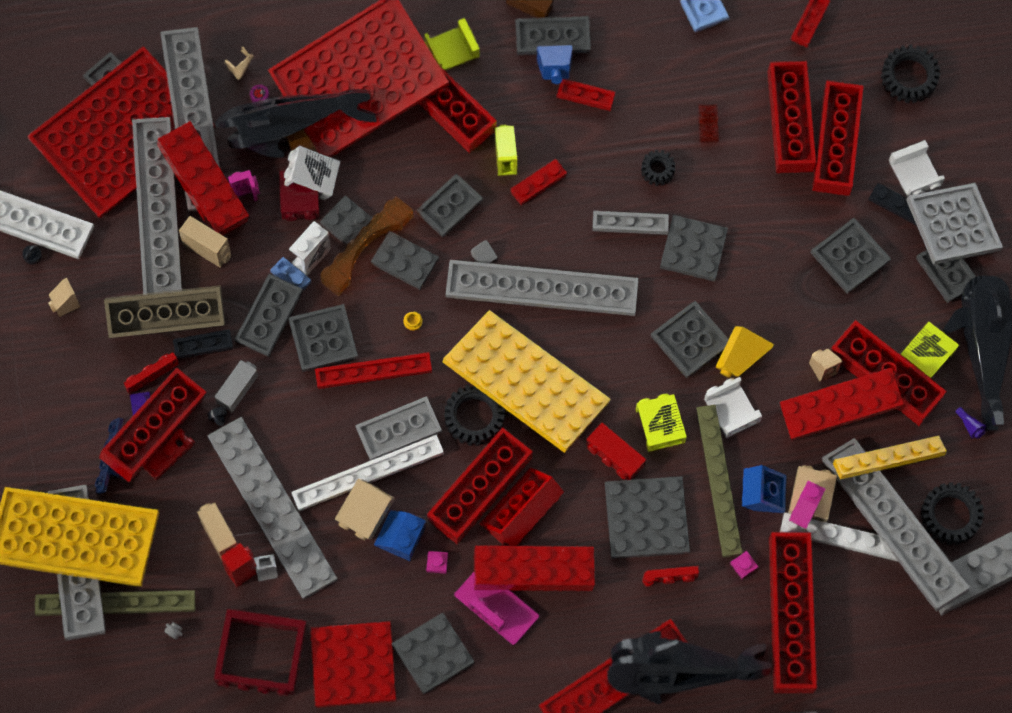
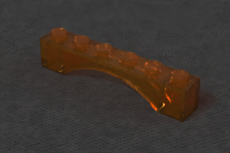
M397 196L393 200H388L380 214L376 213L371 223L360 230L359 236L347 244V249L343 253L336 255L331 266H326L321 272L322 284L339 297L351 284L354 264L363 249L373 240L389 233V231L402 230L413 218V209Z

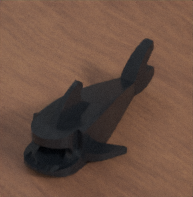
M352 89L337 94L291 95L243 104L226 111L216 120L215 124L217 128L236 127L238 129L227 139L230 148L248 147L261 155L283 158L285 153L278 146L282 138L307 128L339 109L346 115L364 122H377L376 113L361 109L358 106L359 103L371 99L370 91Z
M983 275L974 277L966 284L961 298L962 308L957 309L952 314L942 332L949 334L963 328L968 354L982 398L981 416L983 424L986 425L985 431H997L998 426L1004 425L1003 406L999 395L1012 340V299H1010L1009 287L1001 278Z
M655 631L638 638L625 639L615 644L610 653L612 665L607 670V679L609 684L619 692L639 694L646 700L655 704H661L660 694L687 691L734 679L743 681L757 680L768 676L772 667L769 662L757 660L765 655V644L747 648L736 659L687 642L661 638V632Z

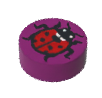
M263 85L254 86L250 91L251 100L256 102L268 99V89Z

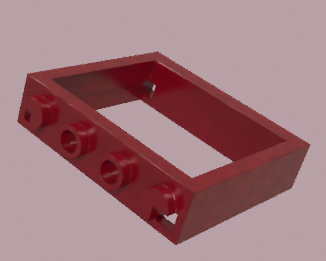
M227 609L214 674L215 683H218L219 686H224V688H229L230 685L238 686L239 690L249 691L250 688L258 689L257 692L269 694L271 691L277 692L279 696L294 695L307 628L306 621ZM232 622L297 632L288 684L222 674Z

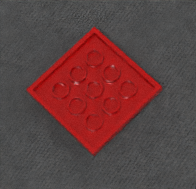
M390 621L311 628L316 708L396 701Z

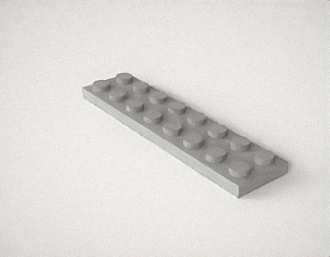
M87 485L47 491L48 494L89 500ZM57 574L65 639L72 640L105 634L99 580Z

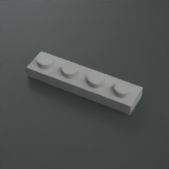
M593 211V231L668 235L669 214Z

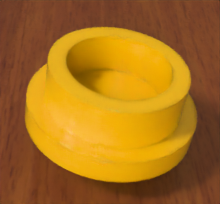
M409 312L405 315L403 322L408 330L415 331L422 326L423 320L419 313Z

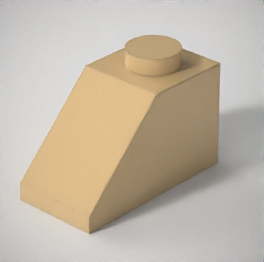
M67 278L63 279L49 294L51 299L48 302L52 312L57 311L59 317L80 308Z
M829 349L814 352L809 362L820 382L836 375L842 363L841 359Z

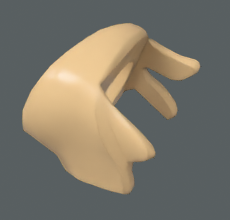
M242 47L241 51L247 58L237 67L233 66L228 60H225L224 63L238 80L242 78L251 60L254 58V55L249 54L244 47Z

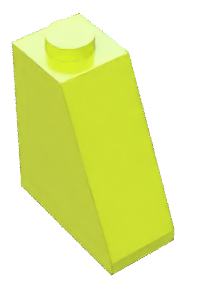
M500 125L495 127L498 176L516 175L517 151L514 126Z

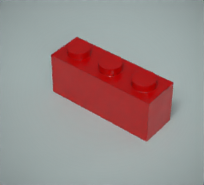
M603 423L586 440L587 449L592 454L599 455L602 458V462L608 467L612 466L616 470L617 475L624 480H632L645 466L646 459Z
M241 543L221 556L225 571L236 587L257 574L255 570L257 565L253 558V553L248 546L244 548Z

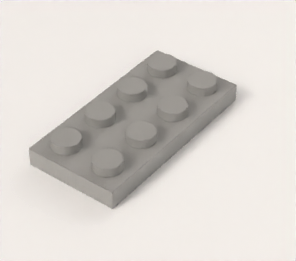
M427 396L355 425L370 461L442 433V429Z

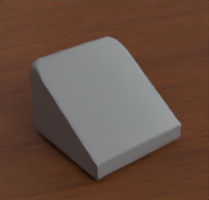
M484 240L471 250V255L476 262L490 264L497 259L487 240Z
M274 554L254 558L259 581L278 577Z

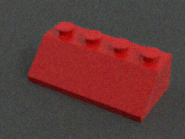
M530 468L480 522V525L502 544L517 546L550 507L559 500L564 491L553 477Z

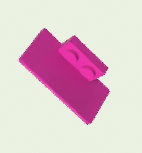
M474 572L455 593V597L512 645H515L539 618L535 611L509 590H474Z

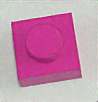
M428 551L426 571L446 574L448 553Z
M747 551L730 563L741 579L758 569V565Z

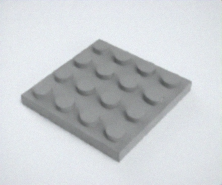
M976 183L911 195L906 199L933 265L996 252L1003 248Z

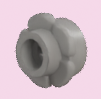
M176 623L166 624L167 627L164 632L177 640L179 636L183 635L181 632L182 628Z

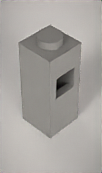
M241 360L215 395L216 403L233 412L257 379L256 366Z

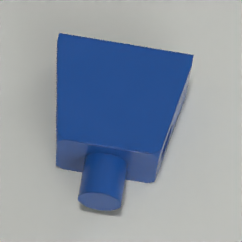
M572 45L537 46V63L543 79L559 84L562 82V79L569 78L572 64Z

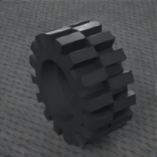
M657 149L655 153L650 151L649 155L646 154L644 156L641 174L642 177L644 176L645 181L649 180L651 185L654 182L655 186H658L659 183L663 186L665 182L668 184L674 176L673 156L670 157L668 152L664 154L665 150H661V153H659ZM655 162H660L664 164L665 171L655 173L652 171L651 165Z

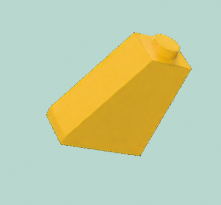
M735 326L716 368L721 370L720 374L728 378L731 376L739 377L772 349L774 344L744 327Z

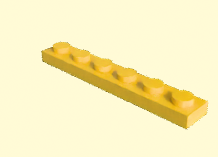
M935 436L834 459L833 465L841 480L945 456L947 451L940 437Z

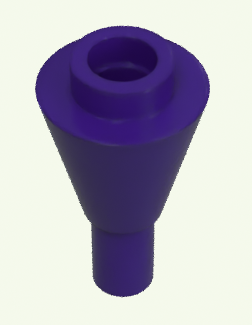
M961 407L955 411L963 420L971 439H979L985 434L986 425L968 415Z

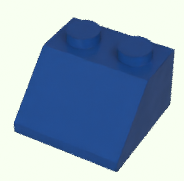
M763 465L745 468L743 474L742 506L753 511L784 513L786 504V475Z
M390 510L374 546L410 561L426 528V520L408 512Z

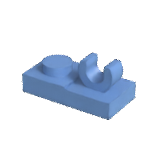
M284 257L270 270L274 276L303 290L311 283L310 278Z

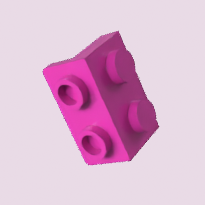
M250 170L235 172L228 177L229 184L237 197L252 193L254 202L258 201L257 194H260L256 176H252Z

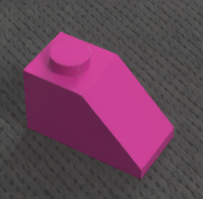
M808 480L788 521L807 529L826 489Z

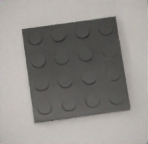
M682 477L606 481L604 483L611 559L690 553Z

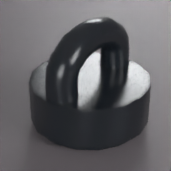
M29 245L24 248L22 256L26 263L34 265L41 261L42 253L37 245Z
M218 407L207 413L209 421H215L217 425L224 426V417L227 415L225 407Z

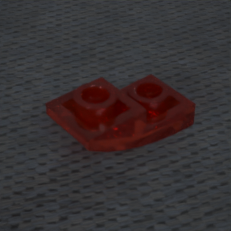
M699 105L700 142H718L717 105Z

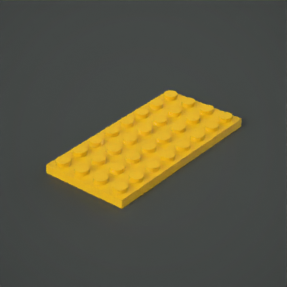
M490 310L443 358L445 365L564 453L611 400Z
M5 487L0 503V565L142 586L159 511Z

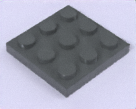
M673 215L660 268L715 281L728 228Z
M855 218L851 219L810 252L847 294L891 261L886 252Z
M696 301L692 302L651 333L652 339L686 378H689L722 353L729 340Z
M344 304L288 318L302 372L358 359Z
M443 612L392 643V646L423 695L474 664V660Z

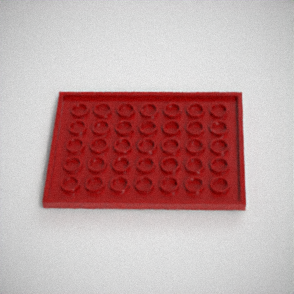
M379 0L268 70L283 96L337 94L352 89L370 91L371 99L359 103L358 106L361 109L376 113L377 122L356 120L339 109L304 129L317 152L330 158L450 84L399 0Z
M143 46L27 136L99 219L137 190L132 119L170 117L171 131L175 129L166 70Z

